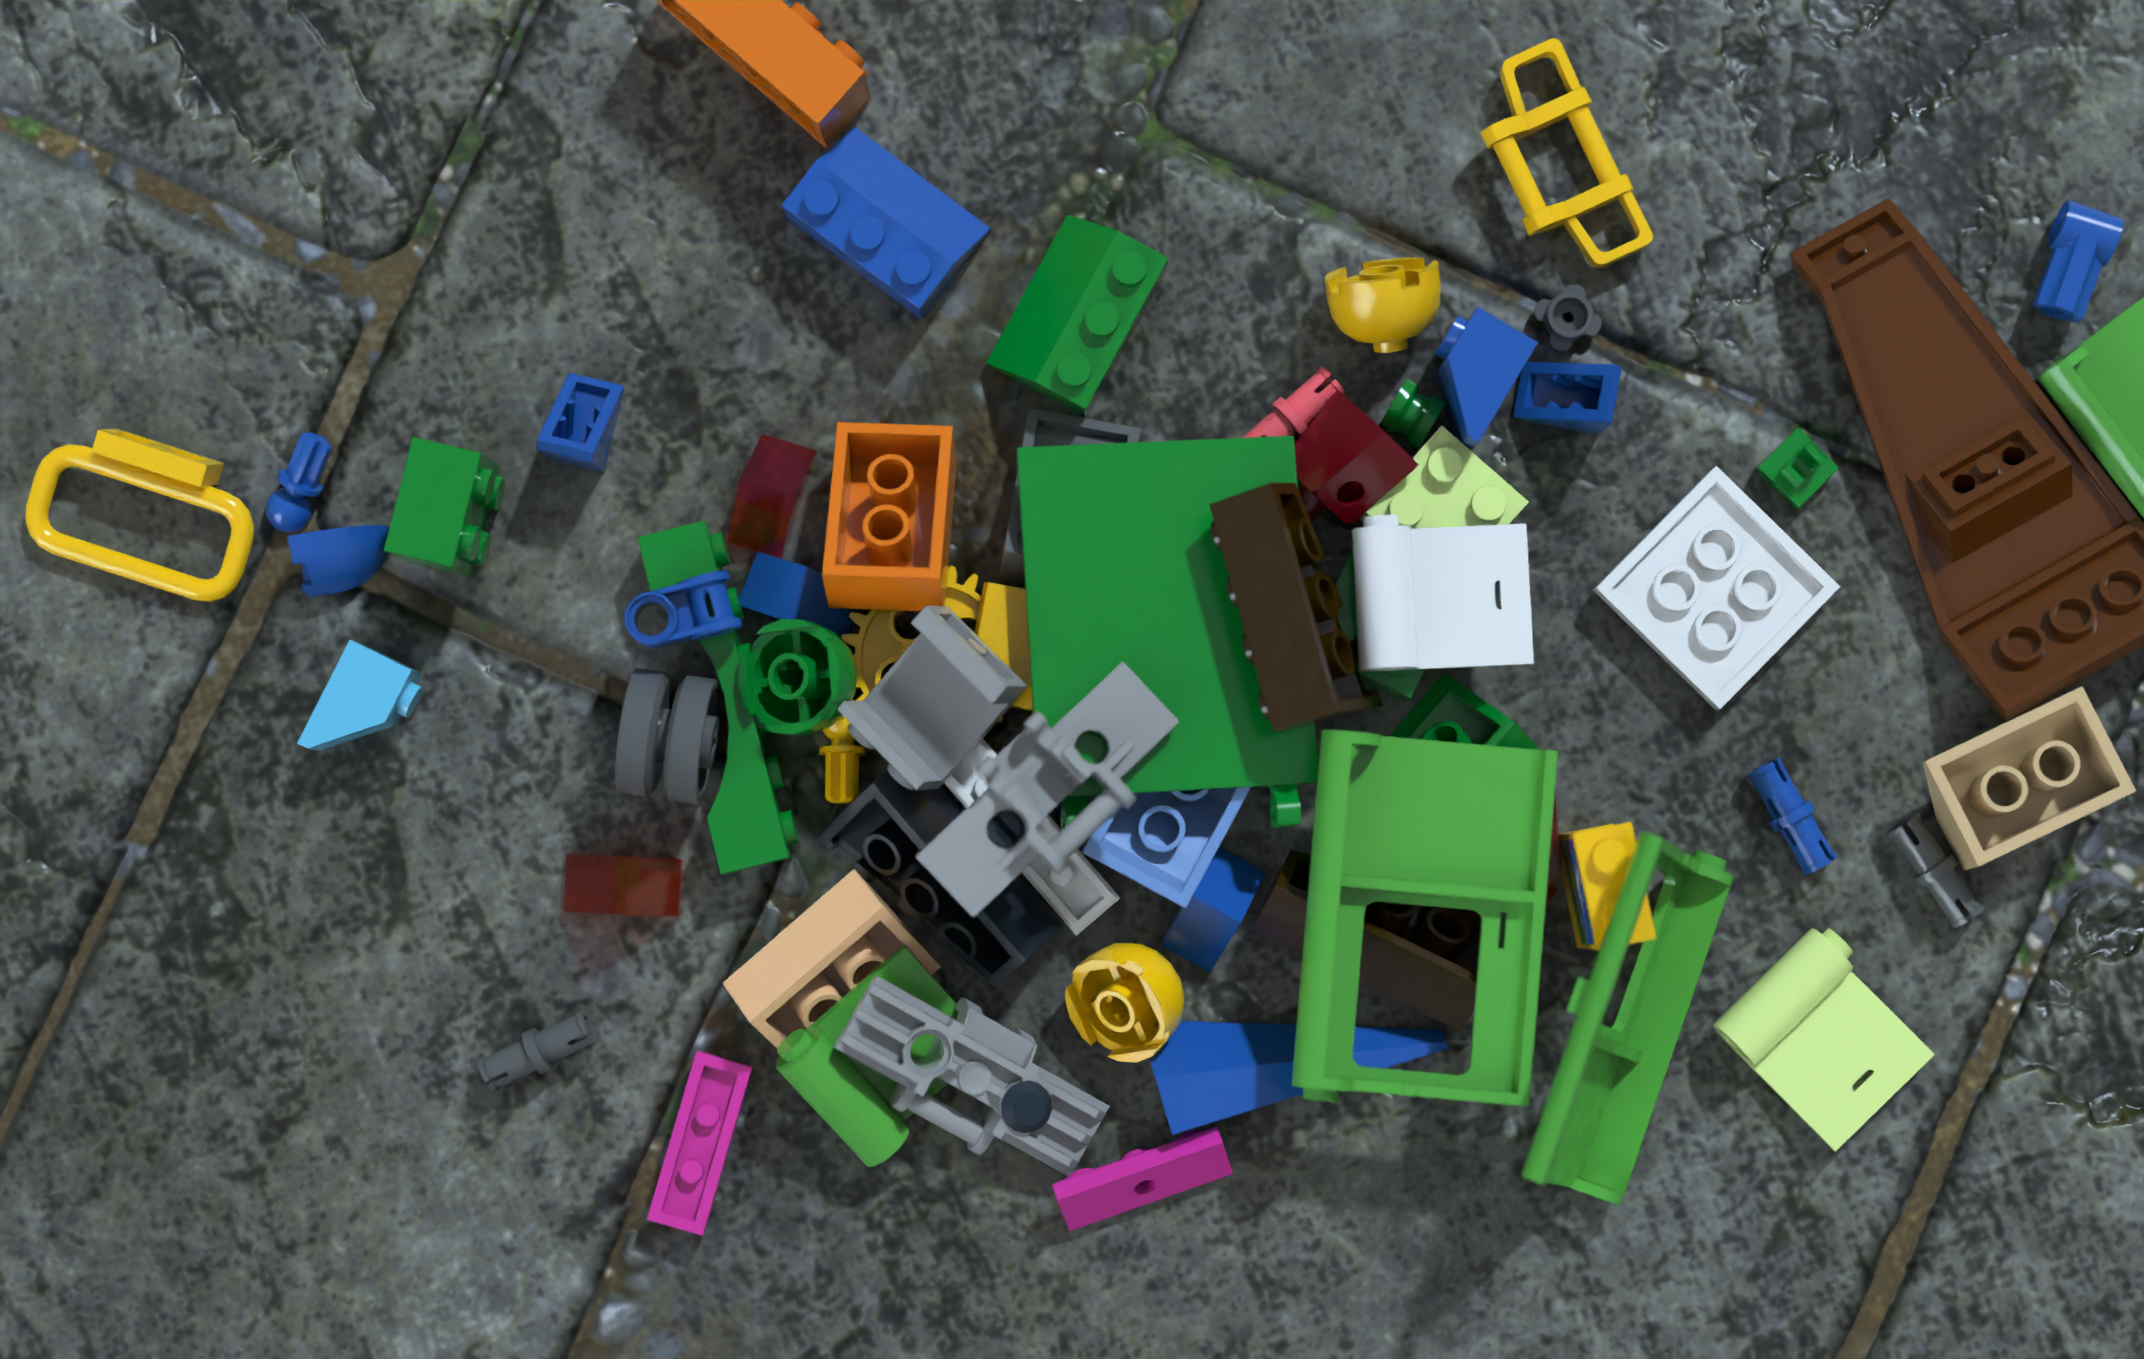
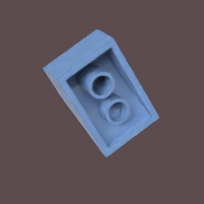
M1251 787L1133 793L1137 801L1128 809L1122 806L1091 835L1082 853L1177 905L1186 908Z

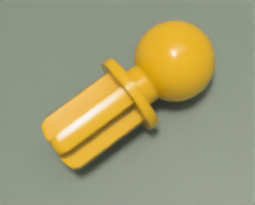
M844 716L831 727L822 730L825 736L831 740V745L819 748V755L825 757V798L834 804H850L859 796V757L865 755L864 747L854 746L855 738L847 728L850 722Z

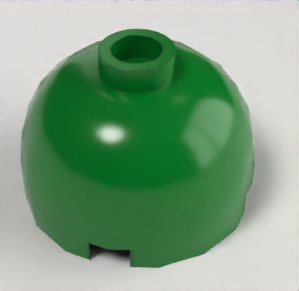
M783 618L763 626L756 633L761 636L755 640L751 650H744L739 661L738 687L743 706L750 715H756L761 723L767 726L764 728L773 733L808 735L831 727L843 716L837 710L844 701H852L856 692L857 670L850 648L839 634L815 621Z

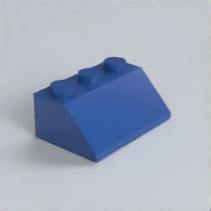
M856 127L814 162L781 205L789 221L921 320L929 313L991 231V228Z

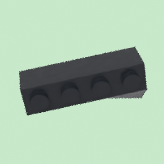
M887 771L872 782L816 839L831 851L839 846L856 860L853 869L869 883L876 878L901 897L897 904L898 907L913 919L920 917L930 921L939 929L938 940L996 987L1056 935L1063 926L1019 875L972 918L916 858L963 810L942 786L939 789L910 790L898 783Z

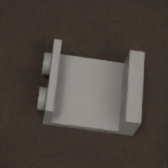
M926 605L911 622L921 632L920 635L864 700L844 701L837 709L850 722L847 727L850 734L863 746L872 750L876 749L890 763L887 766L890 775L898 783L910 790L939 789L1028 687L949 607Z

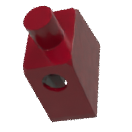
M1339 390L1331 396L1295 443L1297 479L1301 482L1298 490L1311 522L1325 507H1328L1345 524L1353 523L1419 465L1384 430Z

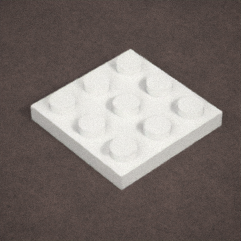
M1715 466L1625 556L1593 591L1715 710H1720L1840 586L1733 481Z

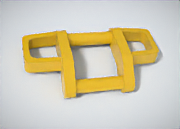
M1556 38L1549 39L1506 59L1499 73L1512 117L1505 118L1488 126L1480 134L1487 149L1494 148L1526 215L1522 222L1528 235L1533 236L1564 225L1589 264L1594 268H1603L1647 247L1653 240V233L1632 194L1634 188L1627 174H1620L1588 108L1592 104L1586 88L1581 87L1560 40ZM1549 57L1557 68L1567 94L1526 112L1514 71L1540 58ZM1568 117L1600 185L1566 201L1546 206L1516 141ZM1619 200L1635 231L1636 239L1613 250L1602 252L1595 246L1577 218Z

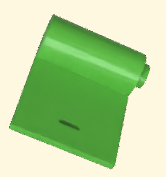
M902 945L806 1030L800 1028L789 1034L777 1049V1053L780 1055L776 1062L778 1072L868 1167L884 1162L902 1146L909 1133V1126L906 1120L913 1112L908 1109L899 1112L890 1107V1099L898 1082L834 1047L874 976L877 975L954 1019H957L959 1013L955 1010L957 1003L905 945ZM927 1034L918 1037L912 1043L910 1049L911 1059L919 1060L930 1051L936 1036ZM935 1077L925 1093L934 1096L948 1083Z

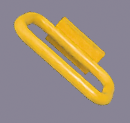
M117 428L97 430L93 448L68 444L55 448L41 460L35 472L25 513V522L29 535L39 547L53 555L192 600L205 602L225 598L238 586L244 574L252 547L254 523L250 511L239 498L226 491L212 487L219 484L224 463ZM70 467L81 468L224 515L230 523L231 535L219 573L213 578L201 579L59 533L50 524L49 510L61 472Z

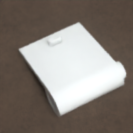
M1374 515L1363 517L1364 527L1352 530L1359 671H1397L1534 664L1526 523L1411 529L1410 526L1399 525L1398 515Z

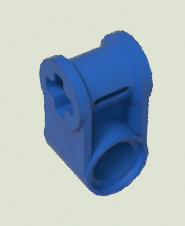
M728 570L701 574L672 586L642 593L634 597L628 604L625 612V626L629 634L642 646L650 649H660L690 640L696 641L712 638L743 627L741 618L734 617L725 584L730 579ZM707 593L710 595L715 614L713 618L710 616L705 598ZM650 606L663 607L669 614L667 628L656 636L644 635L638 628L640 613Z

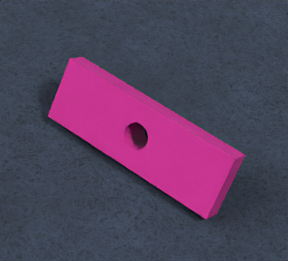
M1213 1127L1204 1131H1187L1181 1134L1175 1141L1150 1150L1136 1149L1130 1151L1121 1160L1096 1169L1082 1168L1076 1170L1066 1179L1056 1182L1052 1186L1068 1229L1072 1231L1229 1176L1233 1172L1217 1127Z

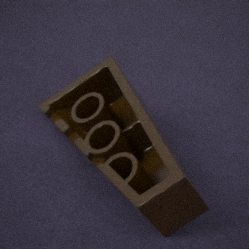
M1269 483L1209 504L1213 516L1211 522L1212 537L1217 548L1224 555L1229 573L1227 578L1228 594L1232 603L1239 608L1245 630L1243 635L1244 651L1249 661L1255 665L1261 686L1259 704L1264 716L1271 722L1273 732L1301 728L1383 706L1376 686L1365 689L1356 667V664H1359L1357 638L1348 640L1337 619L1339 608L1343 605L1336 584H1332L1325 574L1318 571L1316 562L1322 559L1323 551L1296 483Z
M1290 849L1266 893L1252 931L1303 955L1311 855ZM1379 901L1368 904L1364 913L1359 983L1461 1032L1474 1012L1481 928L1479 914L1469 909Z

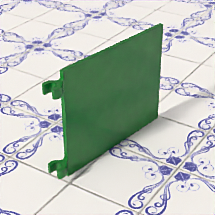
M1294 436L1017 447L1016 456L1033 714L1036 711L1040 712L1048 721L1047 725L1052 728L1121 662H1124L1180 721L1120 778L1132 793L1267 786L1270 789L1269 811L1271 828L1292 827L1295 824H1301V807L1297 786L1298 784H1314L1318 782L1315 724L1273 732L1271 722L1266 719L1259 704L1261 686L1255 665L1249 661L1244 651L1243 635L1245 630L1239 608L1232 603L1228 594L1227 578L1229 573L1223 552L1217 548L1212 537L1211 522L1213 516L1209 506L1211 503L1269 483H1296L1297 485ZM1084 732L1075 741L1074 748L1088 763L1100 764L1105 759L1107 744L1098 733ZM1090 776L1061 801L1062 830L1088 806L1087 798L1089 796H1097L1103 792L1101 787Z

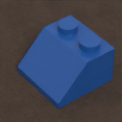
M1479 307L1475 309L1468 321L1459 315L1457 316L1435 352L1436 356L1443 359L1436 372V378L1441 397L1446 401L1444 409L1450 432L1469 450H1472L1481 440L1538 344L1537 341Z

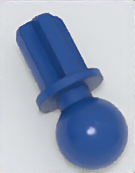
M311 432L303 433L299 437L287 469L279 471L277 480L284 487L274 491L269 496L265 507L268 521L277 530L296 532L305 527L312 515V505L308 496L316 497L321 494L323 486L319 481L332 452V445L326 437Z

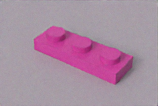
M696 1051L647 1220L701 1236L705 1234L754 1066L704 1051Z

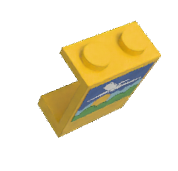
M1632 821L1613 825V823L1554 835L1577 948L1600 950L1636 846ZM1647 894L1629 944L1657 939Z

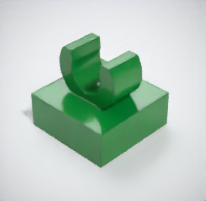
M1798 427L1754 470L1796 510L1839 467Z

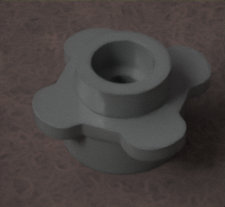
M1568 285L1562 294H1559L1552 300L1542 299L1535 306L1534 316L1537 321L1544 323L1550 334L1549 344L1557 351L1568 350L1572 346L1573 341L1584 335L1589 337L1595 336L1601 328V318L1593 313L1592 305L1586 298V291L1580 285ZM1563 314H1572L1573 321L1570 323L1564 322Z

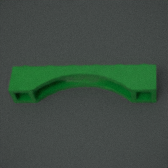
M705 520L637 537L650 591L675 585L694 576L722 570L721 567L730 565L729 553L722 531L713 533L711 526ZM736 587L729 588L727 592L734 617L741 618V621H743L744 614ZM707 593L705 598L710 616L713 618L715 614L710 595ZM737 630L699 640L715 667L724 693L729 725L727 761L718 795L707 816L720 874L727 875L793 858L791 845L800 843L792 810L784 812L781 810L777 789L786 787L784 774L778 754L768 756L763 738L764 733L771 731L764 728L767 726L761 723L756 715L749 714L743 706L738 687L739 661L744 650H751L752 647L750 643L740 645Z

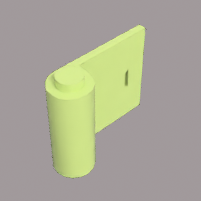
M1811 928L1712 1025L1724 1041L1835 1152L1935 1054L1852 972L1853 966L1848 958L1853 954V951L1849 945L1829 928L1822 934L1816 929Z

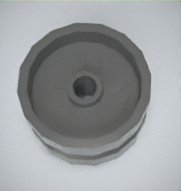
M635 668L628 684L620 720L615 762L616 791L622 794L650 797L659 784L664 767L663 784L668 799L701 805L705 796L718 740L719 681L687 675L677 689L672 706L673 691L668 674L660 671Z

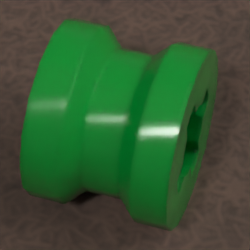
M1406 378L1378 426L1387 433L1393 431L1405 436L1407 445L1418 450L1446 401L1437 395L1432 397L1425 396L1418 391L1416 383Z

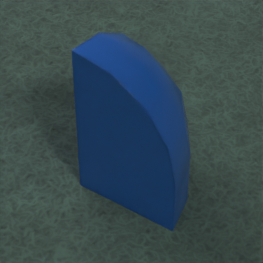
M383 525L351 526L287 536L293 565L300 563L302 565L304 581H302L301 587L303 592L308 597L340 593L363 585L380 570L388 553L384 551L390 527Z

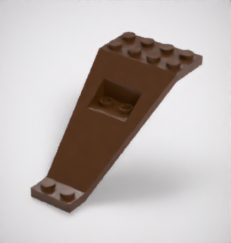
M1888 198L1790 252L1793 269L1823 304L1940 639L2002 719L2008 722L2144 646V522L2125 500L1925 239L1891 199ZM2010 459H2019L2023 461L2017 465H2008L2005 463ZM1960 487H1970L1973 489L1967 493L1955 491Z

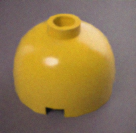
M1419 257L1363 262V270L1359 272V275L1347 278L1346 267L1326 274L1327 302L1332 319L1340 331L1353 340L1373 343L1374 352L1390 353L1408 348L1407 338L1423 333L1434 322L1440 306L1441 280L1439 263L1436 260H1433L1426 267L1424 258Z
M1114 943L1089 955L1075 968L1072 973V983L1066 988L1065 1001L1069 1017L1080 1036L1091 1046L1098 1041L1104 1047L1112 1050L1107 1057L1119 1062L1137 1063L1152 1057L1166 1044L1181 1023L1185 997L1181 979L1167 959L1156 950L1142 944Z

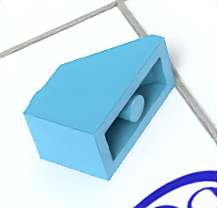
M349 640L297 744L307 749L321 751L397 725L401 716L408 718L415 710L423 692V687L417 685L423 673L362 643Z

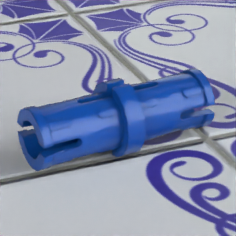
M1780 757L1764 763L1747 774L1748 779L1761 796L1772 817L1769 824L1774 832L1780 831L1795 855V859L1804 875L1826 866L1837 858V855L1833 852L1812 815L1815 808L1810 800H1803L1790 779Z

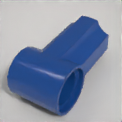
M2066 200L2058 211L2048 236L2047 247L2051 249L2031 307L2040 311L2041 314L2056 320L2075 323L2082 321L2101 267H2104L2109 262L2118 245L2124 225L2123 219L2080 203Z

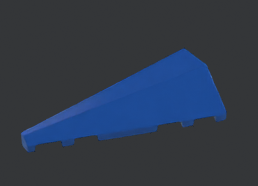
M1181 1021L1166 1044L1149 1058L1172 1135L1302 1095V1087L1292 1086L1297 1024ZM1355 1027L1353 1059L1360 1066L1388 1068L1448 1049L1441 1029Z

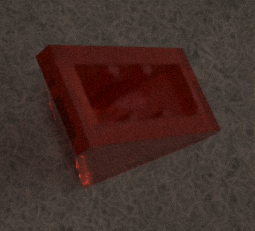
M765 434L761 435L738 483L728 543L783 559L817 455L816 450Z
M567 854L564 911L610 915L680 917L683 859Z

